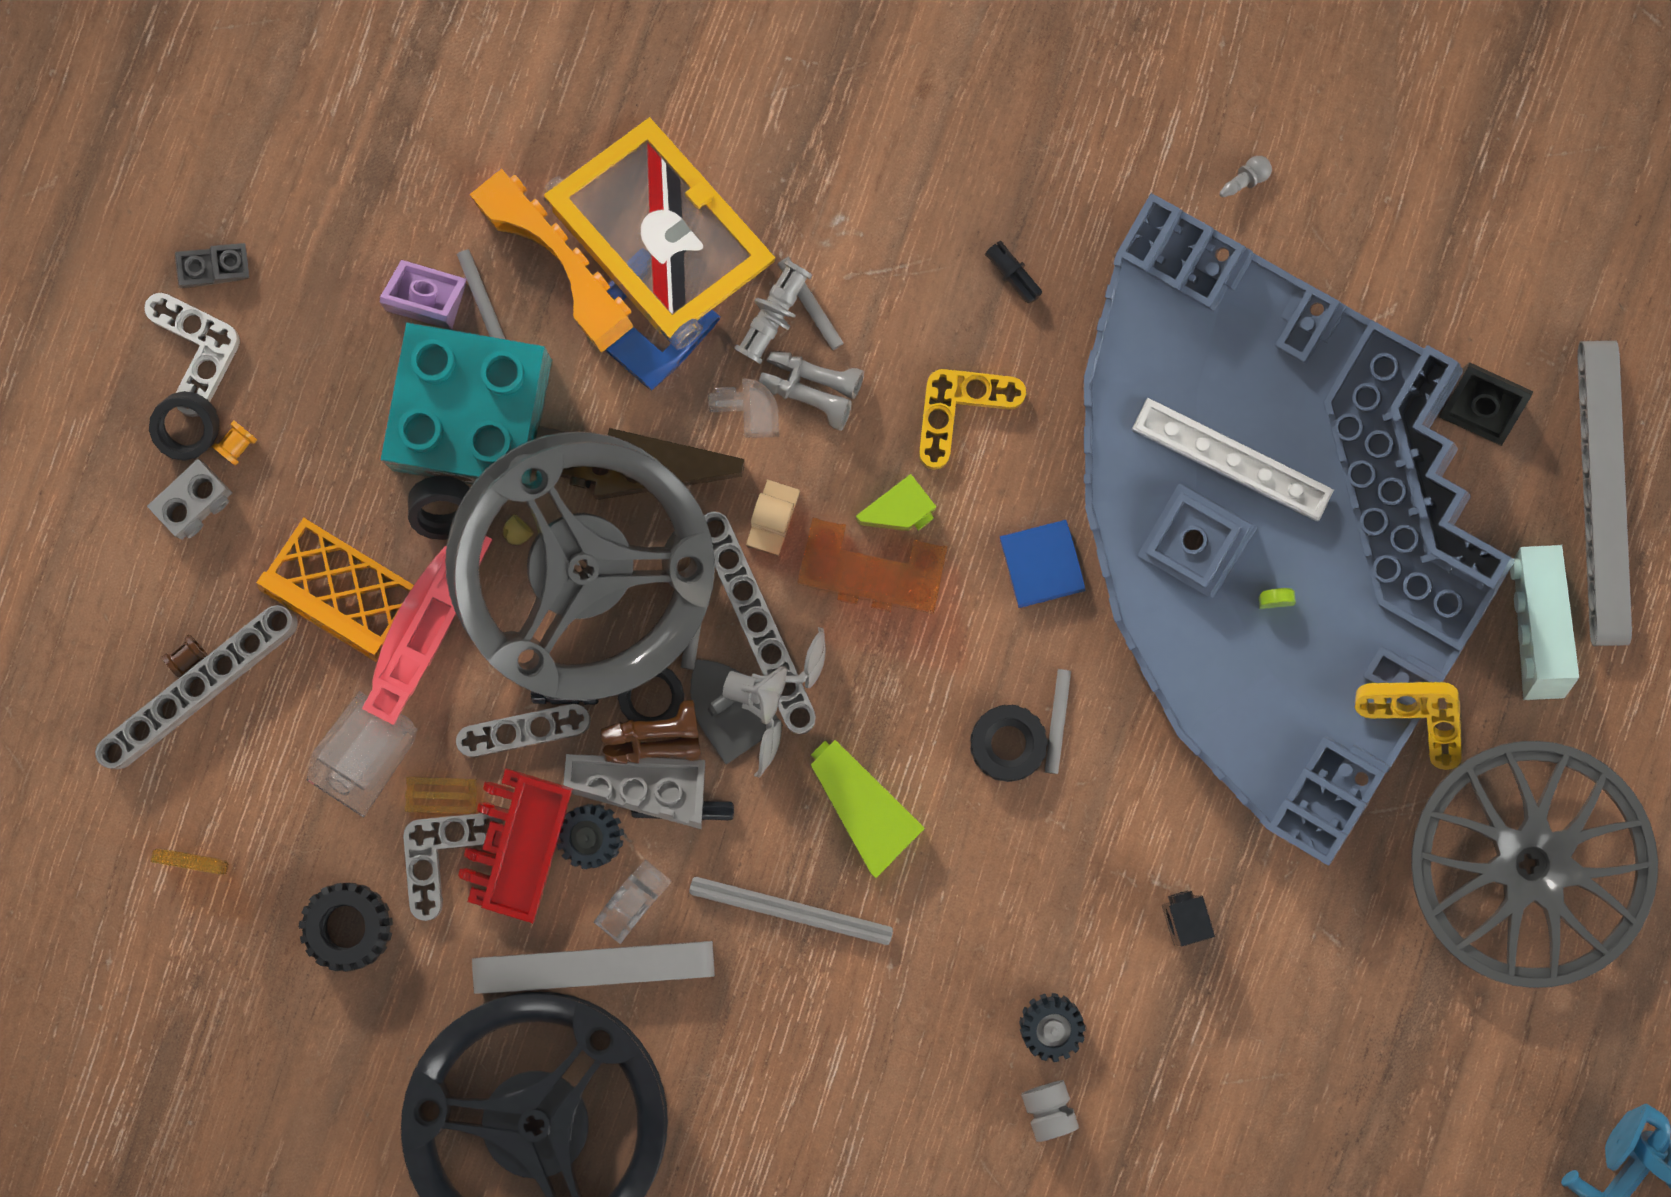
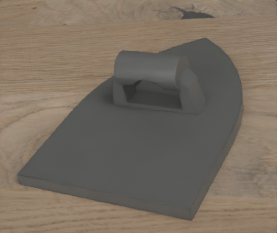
M696 659L690 690L691 700H694L696 719L713 747L727 765L762 741L766 731V724L762 723L761 718L751 711L742 709V703L723 697V687L729 672L740 673L739 671L718 662ZM753 703L760 710V703ZM776 714L772 718L774 721L778 719Z

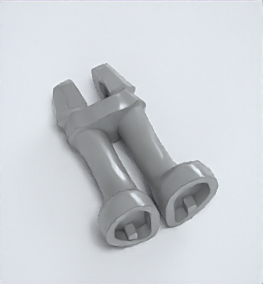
M771 351L766 361L780 369L789 371L790 375L786 381L775 375L762 372L759 383L773 395L778 393L784 399L791 398L822 410L827 414L829 425L834 429L842 431L851 411V400L805 386L800 383L801 377L828 386L848 398L855 399L861 388L865 372L858 368H850L843 372L834 371L811 364L803 360L802 357H793L791 352Z

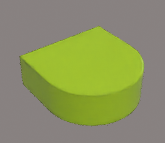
M1291 588L1263 591L1258 596L1259 609L1294 606L1296 603L1295 591Z

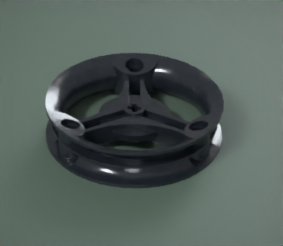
M523 992L492 1000L468 1011L446 1027L428 1046L411 1075L405 1093L401 1116V1143L405 1164L419 1197H462L447 1177L436 1148L435 1137L444 1129H450L484 1138L488 1151L501 1167L520 1177L535 1178L546 1197H557L549 1176L561 1171L572 1197H582L573 1167L574 1160L579 1156L586 1143L589 1131V1116L582 1095L593 1074L602 1063L619 1064L630 1084L637 1110V1137L634 1152L624 1176L608 1197H645L658 1173L664 1155L668 1129L667 1102L664 1087L652 1057L638 1037L621 1020L607 1010L575 996L556 992ZM526 1022L554 1023L573 1029L578 1045L569 1057L552 1073L536 1070L516 1074L498 1086L490 1098L450 1096L449 1089L444 1082L448 1072L459 1057L484 1036L498 1029ZM604 1030L609 1034L611 1040L608 1048L598 1049L593 1045L592 1035L595 1031ZM583 1050L596 1061L574 1087L562 1076ZM425 1101H433L438 1105L439 1115L436 1119H428L424 1116L422 1106ZM451 1105L484 1110L482 1124L449 1120ZM534 1115L536 1120L543 1119L544 1125L540 1128L543 1131L542 1133H537L536 1129L529 1130L527 1124L532 1121L529 1116Z

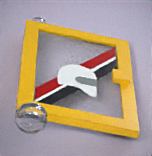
M650 117L563 180L561 176H556L545 186L547 193L544 194V200L552 208V212L652 326L660 334L662 333L677 350L689 345L701 333L703 326L698 322L701 317L773 264L776 259Z

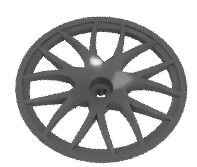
M1519 741L1487 749L1467 759L1452 770L1437 786L1420 815L1414 833L1411 871L1413 887L1423 916L1436 938L1454 957L1475 972L1492 980L1513 986L1544 988L1566 985L1587 978L1605 968L1630 946L1642 929L1655 897L1658 880V855L1651 823L1642 804L1632 789L1611 768L1595 757L1573 747L1544 741ZM1517 761H1543L1557 764L1537 804ZM1506 763L1510 766L1523 802L1524 820L1518 830L1506 826L1477 778L1482 773ZM1567 767L1592 780L1595 785L1576 817L1563 830L1552 832L1547 816L1564 768ZM1470 782L1490 826L1443 813L1455 795ZM1601 790H1603L1615 803L1625 822L1582 830L1596 805ZM1443 820L1478 832L1493 841L1497 855L1488 863H1471L1432 855L1433 839L1439 821ZM1628 828L1634 846L1635 864L1588 868L1582 867L1571 858L1578 844L1622 829ZM1525 854H1527L1528 859L1535 860V866L1530 867L1529 874H1527L1526 869L1519 868V862L1524 861ZM1431 862L1479 875L1439 903L1432 880ZM1635 871L1633 891L1627 908L1591 878ZM1495 882L1503 885L1504 900L1498 909L1479 928L1463 939L1451 925L1443 910L1486 884ZM1576 885L1585 889L1622 915L1614 930L1601 943L1575 918L1564 903V887ZM1532 902L1543 908L1547 921L1550 942V967L1526 968L1515 966L1523 912ZM1508 917L1507 964L1486 956L1470 945ZM1561 919L1594 949L1575 960L1558 965Z

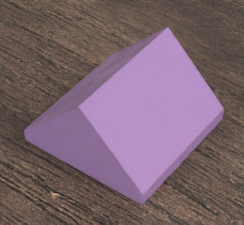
M401 260L381 294L379 302L388 312L452 330L467 279Z

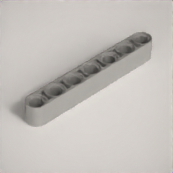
M720 512L707 513L704 515L707 524L717 520L725 526L721 536L711 537L715 569L763 675L769 676L776 669L783 666L787 668V676H798L729 520ZM725 552H734L739 557V562L733 569H725L719 564L720 557ZM747 583L753 588L751 598L740 601L734 597V588L738 584ZM760 614L767 619V626L762 632H753L748 628L747 623L751 616ZM772 645L780 649L782 655L777 663L767 664L763 661L762 651L767 646ZM796 683V689L791 695H780L778 709L787 728L791 732L801 735L812 730L815 725L816 716L802 683ZM804 709L810 714L808 725L802 728L792 725L790 715L794 710Z
M274 605L265 609L103 738L95 750L98 763L103 767L111 769H123L133 763L291 637L298 626L295 613L280 605ZM284 613L287 617V625L283 630L275 631L272 627V619L275 615ZM251 635H257L260 640L259 648L253 653H248L244 646L245 640ZM228 656L232 660V669L229 673L221 675L217 670L218 661ZM201 678L205 683L204 692L200 696L194 697L190 692V685L193 680ZM173 700L177 705V712L174 717L167 719L162 709L167 701ZM146 722L150 732L146 739L140 741L135 735V729L139 723ZM118 744L122 749V756L117 762L112 763L108 758V750L112 745Z
M713 941L472 958L474 994L714 977Z

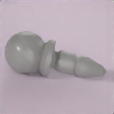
M1263 156L1250 158L1246 165L1238 169V175L1224 185L1219 195L1221 197L1231 196L1244 187L1253 188L1257 183L1266 181L1272 173L1270 161Z

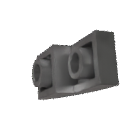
M245 243L210 246V249L175 252L179 288L206 286L249 278Z

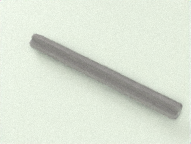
M694 877L690 885V894L701 898L884 945H889L891 942L893 928L890 926L700 877Z

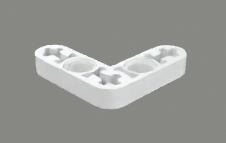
M155 293L151 295L144 307L147 317L156 325L199 345L176 393L182 391L194 393L197 387L190 383L192 379H195L201 385L208 387L206 392L199 388L197 394L208 399L210 402L239 347L240 339L237 331L229 324L168 294ZM167 301L166 307L178 314L176 320L166 314H161L157 318L158 313L154 310V306L156 304L162 305ZM192 315L198 316L201 319V328L196 333H186L183 329L184 320ZM210 323H214L210 329L219 335H223L225 331H228L227 337L231 339L229 345L222 344L218 348L219 343L214 338L206 335ZM204 361H212L216 365V373L210 379H202L198 374V368ZM184 406L177 407L186 416H199L190 408L186 409Z

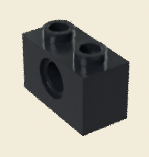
M1187 890L1168 896L1169 903L1161 905L1173 945L1183 947L1215 937L1203 896L1193 895L1192 891Z

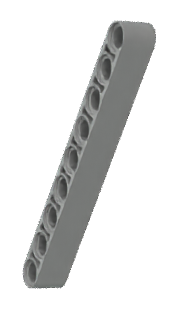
M1616 340L1580 341L1577 359L1590 639L1593 646L1629 645L1632 639L1619 346Z

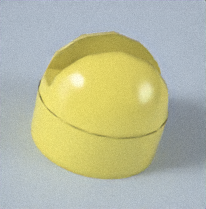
M515 514L506 522L503 528V536L513 545H521L534 534L532 529Z

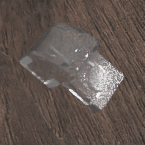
M742 378L743 392H736L735 387H719L715 389L716 393H708L710 412L743 411L745 438L779 437L777 402L771 391L762 383Z
M645 859L605 905L594 920V923L621 944L672 881Z

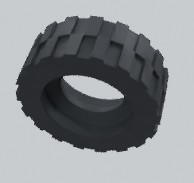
M1000 705L987 711L976 722L970 737V751L975 764L984 774L998 781L1012 782L1028 777L1040 767L1047 753L1048 739H1046V730L1040 723V719L1033 715L1030 710L1021 708L1019 705ZM1013 726L1023 733L1026 747L1019 758L1007 761L999 758L993 752L991 745L992 737L1001 727Z

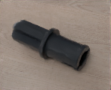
M1002 240L986 251L985 256L989 258L1004 276L1002 280L1004 282L1008 281L1026 303H1032L1040 297L1042 290L1025 271V264L1023 262L1019 263Z

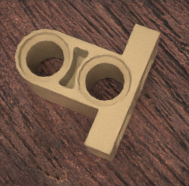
M767 479L764 491L760 493L752 515V528L746 543L747 547L779 557L800 494L799 489Z

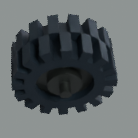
M586 804L566 813L559 836L561 843L557 844L558 850L563 849L565 852L562 857L565 860L571 859L572 862L570 864L574 867L580 865L581 869H594L612 861L611 859L619 854L618 848L622 847L624 842L620 840V836L624 835V829H619L618 824L621 823L619 817L614 819L612 815L615 812L611 809L605 810L604 805L600 804L595 806L593 804Z

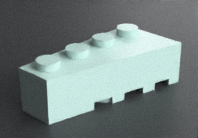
M1562 545L1520 547L1514 557L1515 562L1510 569L1511 579L1515 580L1516 587L1514 607L1518 616L1523 700L1565 698L1580 677Z

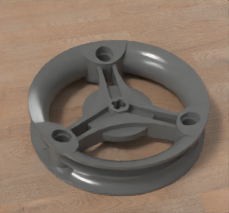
M565 432L543 436L512 449L491 464L472 484L456 511L448 536L445 559L447 586L454 610L461 625L480 653L495 669L519 686L538 694L565 700H592L618 695L648 682L665 670L686 649L700 627L710 602L715 572L714 550L707 521L697 501L682 481L656 458L641 448L613 436L592 432ZM576 466L610 469L622 473L644 486L662 505L673 525L674 532L667 540L665 547L629 545L621 531L608 520L594 514H572L554 487L562 473V469ZM531 468L537 469L538 474L534 482L530 484L522 483V475L525 471ZM547 492L561 515L560 518L547 524L534 499L543 496ZM508 499L512 501H526L538 530V535L531 545L527 559L528 579L536 599L526 622L519 632H502L497 626L486 606L481 590L479 573L480 554L485 536L494 517ZM684 557H690L688 567L683 571H677L679 560ZM662 559V570H633V560ZM584 560L587 564L586 567L581 566L582 571L577 572L574 569V565L577 564L579 566L578 561ZM653 582H668L674 588L671 600L658 622L643 638L628 649L603 660L582 664L556 663L549 653L556 641L574 619L590 618L606 612L623 597L628 587ZM548 610L556 613V616L539 642L533 635ZM523 651H534L533 658L526 663L518 662L519 655Z

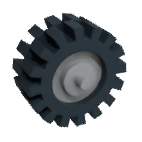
M1051 993V997L1042 994L1040 995L1041 999L1038 1001L1033 998L1029 1001L1031 1006L1029 1008L1024 1007L1022 1011L1024 1016L1023 1018L1020 1017L1019 1021L1021 1026L1020 1033L1026 1047L1030 1049V1052L1035 1057L1039 1055L1041 1060L1044 1061L1051 1058L1053 1062H1059L1060 1056H1064L1065 1060L1070 1058L1069 1052L1073 1050L1076 1053L1080 1049L1078 1043H1083L1085 1038L1083 1031H1086L1084 1019L1074 1002L1071 1003L1069 998L1064 995L1060 998L1058 993Z

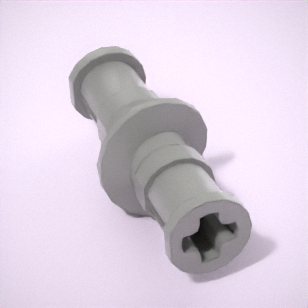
M787 259L784 262L786 267L777 283L773 284L767 300L755 299L754 303L759 307L760 312L749 325L751 327L740 346L736 344L734 348L759 364L763 361L761 356L769 342L776 336L779 325L789 330L790 325L784 317L796 316L788 310L797 300L796 296L806 279H811L813 276Z

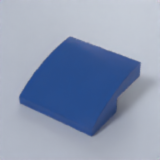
M1067 520L1000 536V544L1009 570V577L1018 608L1085 591L1083 576Z

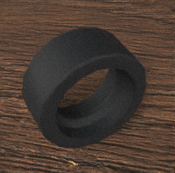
M182 391L171 394L155 407L150 416L149 433L152 442L161 453L172 459L186 461L198 458L213 445L219 434L220 421L216 409L208 399L197 393ZM184 406L194 410L200 416L204 425V434L198 442L188 446L181 445L169 436L165 428V418L170 410Z
M433 476L416 483L410 490L408 497V520L411 527L418 534L430 539H448L456 511L450 514L438 515L423 510L422 507L436 501H448L459 506L470 487L463 481L451 476Z
M666 668L656 676L666 681L672 693L670 706L659 716L647 717L638 713L632 705V690L618 694L621 712L628 720L660 721L677 716L680 704L684 701L685 693L681 681L672 670Z

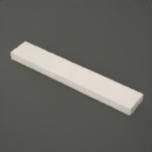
M1149 398L1146 399L1132 428V431L1315 521L1320 520L1334 489Z

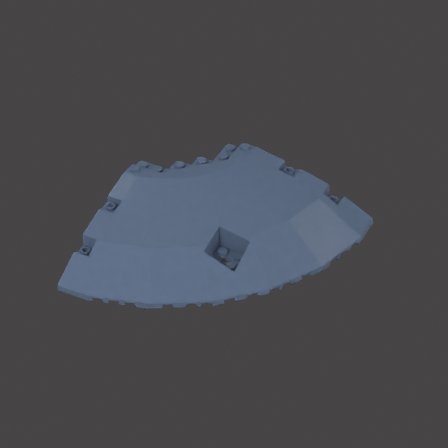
M1151 193L1116 253L1113 274L1105 294V305L1102 316L1098 321L1096 339L1093 350L1090 351L1084 375L1085 510L1090 529L1093 531L1097 556L1110 597L1111 610L1114 621L1126 640V645L1140 665V670L1164 708L1163 711L1177 736L1196 756L1201 758L1217 778L1229 787L1244 806L1246 805L1269 831L1329 866L1421 719L1365 718L1359 715L1355 709L1357 689L1369 683L1443 682L1488 609L1515 560L1455 526L1471 495L1463 488L1442 477L1455 456L1458 447L1453 441L1431 430L1430 427L1463 373L1459 362L1429 345L1424 349L1377 322L1370 320L1337 299L1256 255L1242 244ZM1221 249L1229 251V257L1225 261L1217 259V253ZM1315 304H1321L1324 307L1323 313L1319 316H1314L1311 313V308ZM1149 398L1334 489L1320 520L1315 521L1132 431L1146 399ZM1191 530H1198L1203 535V544L1197 550L1188 549L1184 543L1185 535ZM1278 588H1291L1295 591L1296 603L1294 606L1259 609L1258 596L1261 592ZM1402 696L1397 699L1399 703L1404 705L1416 702L1410 696ZM1387 698V703H1390L1391 698ZM1368 699V703H1374V699ZM1359 772H1364L1368 775V783L1364 786L1357 784L1355 780Z

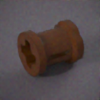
M189 634L185 637V642L171 654H164L162 659L169 669L180 678L200 660L208 656V654Z

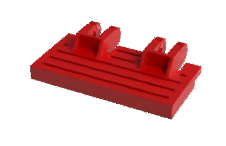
M506 768L501 783L515 787V789L493 782H485L483 790L488 794L512 800L510 808L506 809L488 802L479 803L477 807L478 812L506 822L501 824L490 821L482 850L466 848L464 853L465 858L471 861L493 866L491 875L464 868L459 870L458 876L462 880L487 887L486 891L472 887L467 902L479 905L483 909L534 923L573 788Z

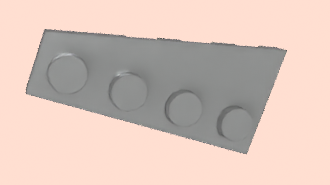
M566 754L563 785L573 788L572 794L702 829L705 760L689 761L671 758H643L639 760V764L632 762L619 764L606 762L604 756Z

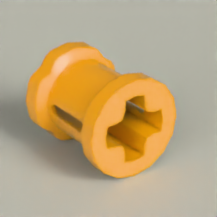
M233 420L230 424L232 427L219 444L214 443L211 447L236 466L239 463L237 458L250 443L255 444L257 439Z

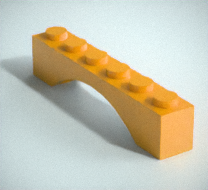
M501 168L469 195L498 231L514 233L531 239L546 248L561 262L571 283L574 300L573 317L581 330L602 353L633 328L628 318V315L632 313L619 296L613 300L607 293V290L611 287L599 272H596L594 275L590 273L586 268L590 263L577 247L571 250L565 242L569 238L557 223L550 226L544 219L548 213L536 199L530 202L524 195L528 190L515 174L509 178Z

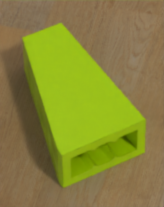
M836 740L830 745L824 741L811 754L815 759L811 767L869 872L877 878L925 828Z

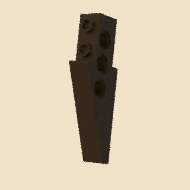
M538 426L535 439L565 432ZM609 428V436L627 441L641 448L669 469L685 486L743 476L745 459ZM593 466L563 468L560 477L570 479L569 484L575 487L589 489L590 484H594L595 490L593 495L598 500L649 492L641 484L631 483L626 479V475L613 470H609L605 475H597L593 472Z

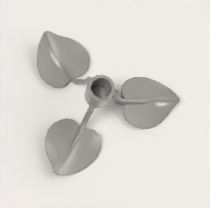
M818 627V634L808 649L804 671L800 675L787 676V668L781 666L769 676H760L754 673L752 676L730 671L725 680L723 697L742 703V709L751 711L761 718L762 723L766 724V731L760 747L759 770L754 774L755 777H761L773 761L780 745L782 723L781 720L776 719L774 721L772 718L777 711L779 698L783 692L785 682H805V687L810 689L821 674L826 654L823 628ZM753 703H760V710Z

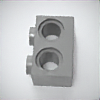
M197 459L147 507L175 537L183 540L186 536L191 538L196 535L204 526L202 521L210 513L215 515L223 510L229 503L227 498L233 492L204 462ZM204 482H211L213 486L211 495L200 499L197 493L198 487ZM185 505L187 509L186 518L181 522L175 523L172 519L173 510L177 506Z

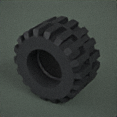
M337 883L320 889L321 891L318 894H314L309 899V905L304 906L301 913L304 914L303 921H299V929H302L303 936H300L302 944L305 943L307 947L305 951L309 957L313 956L317 964L326 966L329 970L344 972L361 969L375 962L377 957L387 949V941L391 940L392 936L390 925H393L392 918H389L388 911L390 909L387 903L384 904L381 900L382 897L377 892L371 891L370 887L356 883ZM341 906L356 908L362 914L365 921V933L362 940L350 948L337 946L329 937L327 930L328 919L331 913Z

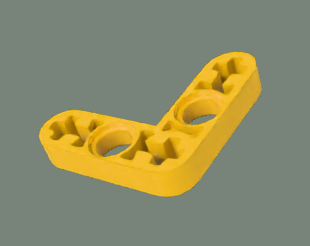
M947 369L934 371L929 376L926 385L919 448L921 463L926 468L932 470L940 469L947 464L951 453L956 404L1006 410L1016 409L1024 402L1026 396L1024 383L1018 378L1011 376ZM940 377H945L946 383L952 385V389H946L944 394V402L951 401L950 407L942 403L929 404L930 399L937 401L938 388L932 387V383H937ZM973 380L981 381L986 387V394L979 399L971 398L966 391L968 383ZM991 382L998 383L996 390H1006L1008 385H1014V391L1020 392V396H1015L1013 402L1006 401V395L995 394L996 401H990L989 398L992 392ZM935 410L943 411L948 416V424L942 429L933 428L929 423L928 417ZM926 433L935 436L947 435V440L941 438L939 440V451L944 452L945 456L939 457L937 462H931V457L925 455V450H931L933 437L926 438Z
M1445 682L1369 683L1357 689L1355 709L1359 715L1371 719L1427 718L1431 763L1443 770L1454 769L1461 763L1462 737L1459 693L1453 685ZM1402 696H1410L1416 702L1404 705L1399 703L1397 699ZM1387 698H1391L1390 703H1387ZM1439 698H1445L1446 709H1440ZM1368 699H1374V703H1368ZM1440 722H1447L1452 724L1453 728L1443 731L1437 729L1435 725ZM1449 743V754H1443L1442 744Z

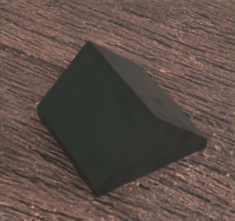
M1469 362L1462 368L1463 373L1446 400L1439 418L1502 446L1530 400L1533 391Z

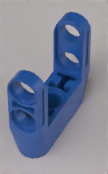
M641 249L627 263L641 281L648 273V268L652 263V256L644 249ZM612 280L609 283L611 288L607 290V293L613 300L619 296L624 301L627 296ZM712 309L698 321L693 320L686 325L663 352L634 327L605 351L652 391L680 366L714 328L721 316Z

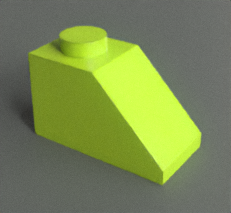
M910 474L856 515V521L859 525L902 531H909L915 526L919 531L934 519L931 513L935 511L936 505L912 474Z

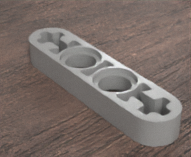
M564 705L464 727L456 737V745L458 750L466 756H484L581 735L588 730L591 717L589 712L581 705ZM576 710L578 715L584 716V721L579 723V729L574 730L570 724L562 725L560 727L563 733L556 734L557 724L552 714L559 713V720L569 718L571 715L570 711ZM544 717L549 721L550 731L546 736L537 737L532 733L531 724L534 719ZM510 724L516 730V738L510 744H502L497 738V731L502 725ZM491 727L490 737L495 745L494 748L488 749L489 742L487 741L478 743L476 746L477 750L472 751L469 746H464L463 740L469 738V732H473L477 737L487 735L484 729Z

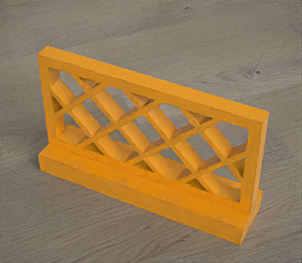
M304 517L267 572L264 571L256 582L259 591L375 662L379 658L382 646L395 618L394 616L391 620L390 612H398L402 605L401 603L388 606L385 589L400 586L410 592L414 586ZM306 529L319 537L321 548L300 552L298 541ZM323 540L330 543L332 546L325 547ZM294 546H295L297 553H295V554H290V552L292 551V549H293ZM341 550L348 554L350 566L334 570L329 569L326 553ZM322 554L326 571L305 575L302 558ZM353 558L361 562V564L354 565ZM298 559L301 577L286 579L277 574L284 562ZM371 568L377 572L379 584L359 588L355 571ZM352 572L355 589L335 593L331 576ZM382 576L389 579L391 582L383 583ZM328 578L330 595L315 597L309 593L307 581ZM303 582L304 589L300 588L295 584ZM381 590L385 607L364 612L360 594ZM357 595L360 613L344 615L339 612L336 599ZM333 601L334 608L325 602ZM386 613L389 625L380 637L368 629L366 617ZM362 618L363 626L354 620Z

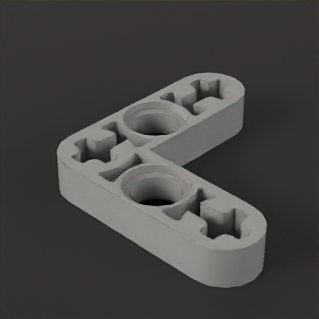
M479 813L418 819L406 826L403 838L409 907L415 918L429 921L439 916L442 911L443 898L438 849L484 845L487 833H474L476 841H470L471 827L468 820L474 819L473 826L475 827L486 825V819L491 818V821L505 824L504 820ZM451 822H459L464 827V836L458 842H451L446 837L445 829ZM440 823L438 835L441 844H435L436 837L425 838L421 846H419L417 840L411 839V833L417 832V826L422 825L423 831H436L433 824ZM420 860H426L432 865L433 873L427 880H420L414 875V866ZM434 883L435 890H427L428 899L435 901L436 905L435 908L429 910V915H425L423 909L417 908V902L423 901V890L415 892V885L426 886Z

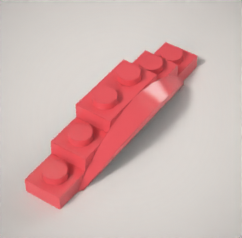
M485 536L482 545L480 565L493 542V539ZM446 546L425 569L398 610L375 667L372 681L373 689L362 707L364 711L393 726L410 695L412 696L427 666H430L457 615L449 595L446 580Z

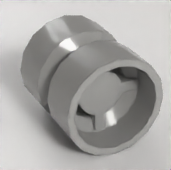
M1064 1080L1041 1085L1021 1094L1027 1113L1034 1116L1030 1124L1036 1142L1054 1139L1079 1129L1074 1110L1066 1105L1070 1097Z

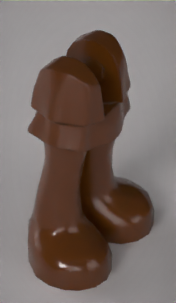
M694 700L681 702L677 716L674 718L660 721H634L631 719L624 723L618 722L609 725L600 731L601 741L604 744H608L602 750L606 762L619 764L632 762L639 764L640 759L649 757L683 758L689 761L701 760ZM679 737L677 739L665 741L640 742V740L650 738Z

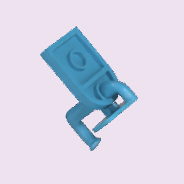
M1647 1103L1628 1111L1609 1135L1605 1145L1607 1168L1615 1171L1628 1156H1630V1159L1604 1192L1581 1179L1577 1170L1568 1172L1562 1178V1186L1568 1187L1579 1197H1630L1651 1171L1666 1182L1671 1189V1124L1668 1118ZM1646 1122L1656 1128L1654 1131L1642 1132Z

